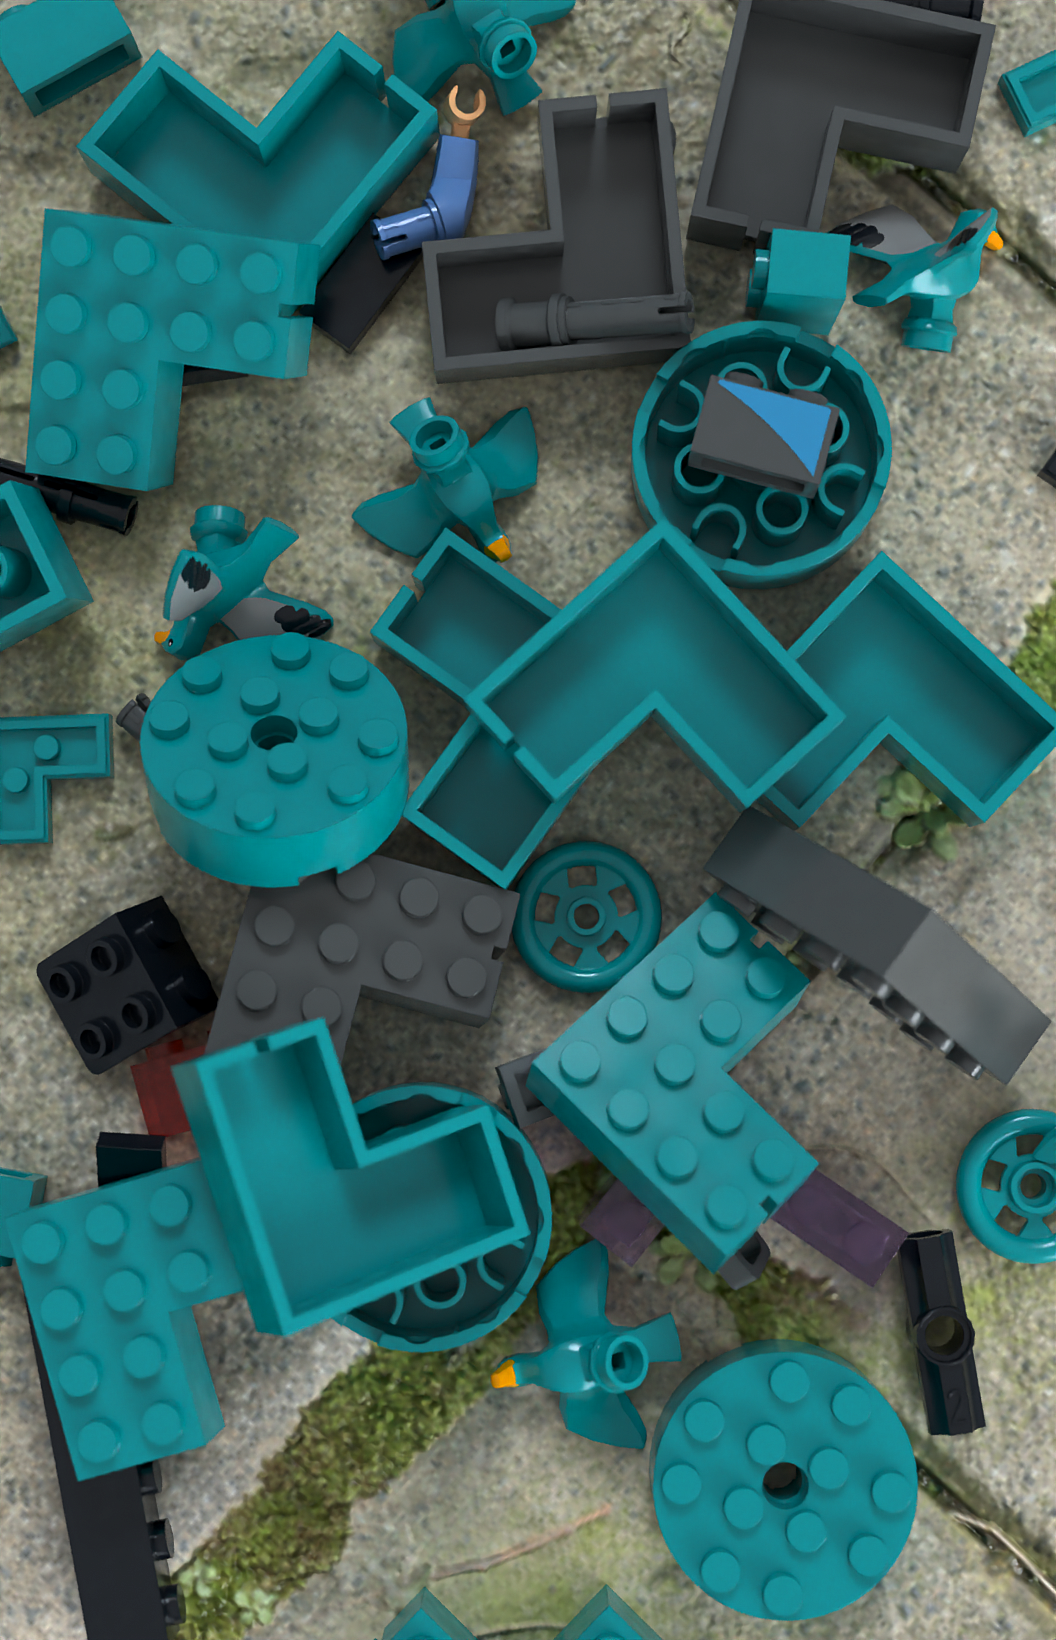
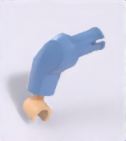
M458 85L446 97L443 113L446 120L452 125L450 136L439 134L431 185L426 199L422 201V207L383 219L371 220V233L373 235L378 234L379 238L373 241L382 260L421 248L422 242L464 237L472 216L477 186L479 140L469 139L470 126L478 120L486 106V96L481 89L475 94L473 102L474 112L471 114L461 112L455 104Z

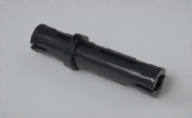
M0 458V485L11 480L39 488L50 512L56 514L58 521L71 525L78 520L119 532L120 535L124 536L131 532L138 512L137 496H128L88 484L85 481L25 472L26 465Z

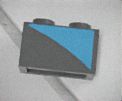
M728 372L725 378L711 375L692 442L688 466L813 499L821 482L840 408L826 405L827 398L813 391L791 389L787 395L764 389V383L760 379L748 374Z

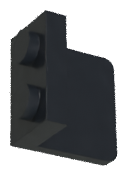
M162 895L113 914L41 961L36 970L44 990L87 1069L95 1075L110 1070L164 1036L206 1017L216 1011L219 1002L207 973L201 968L181 931L177 918L171 913Z

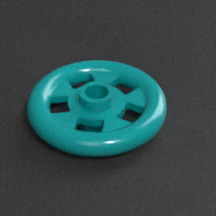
M577 841L555 847L541 855L528 867L514 891L521 893L511 930L517 950L528 967L536 975L560 989L578 993H595L609 990L656 948L662 926V908L656 886L648 872L635 858L612 845L594 841ZM581 866L595 867L596 886L580 885L572 889L569 887L568 869ZM625 884L632 894L636 911L620 917L618 916L616 904L608 893ZM541 893L560 898L555 909V923L553 924L536 921V907ZM584 904L593 906L599 915L597 924L590 929L580 928L574 921L575 910ZM614 931H618L629 945L618 957L607 962L597 951V946L605 943L613 935ZM561 936L567 943L582 948V953L574 966L560 961L549 952L558 937Z
M1021 1109L1003 1114L991 1120L971 1138L965 1147L958 1165L956 1196L961 1215L967 1227L986 1248L1011 1261L1027 1264L1056 1261V1233L1053 1234L1043 1222V1217L1050 1215L1056 1210V1164L1036 1160L1033 1153L1018 1156L1016 1137L1041 1135L1044 1138L1048 1132L1056 1127V1113L1052 1111ZM989 1159L1005 1164L999 1182L1000 1190L998 1191L981 1187L983 1171ZM1028 1174H1037L1041 1180V1189L1033 1197H1025L1021 1191V1181ZM1004 1205L1019 1216L1026 1218V1222L1017 1235L1005 1230L995 1221Z

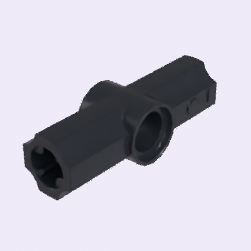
M950 1229L924 1230L895 1237L908 1313L906 1332L910 1342L913 1344L927 1431L930 1435L948 1436L973 1433L976 1429L986 1427L973 1354L975 1331L966 1313L953 1231ZM940 1316L952 1317L954 1322L952 1338L941 1346L928 1345L925 1339V1331L928 1324L934 1318Z

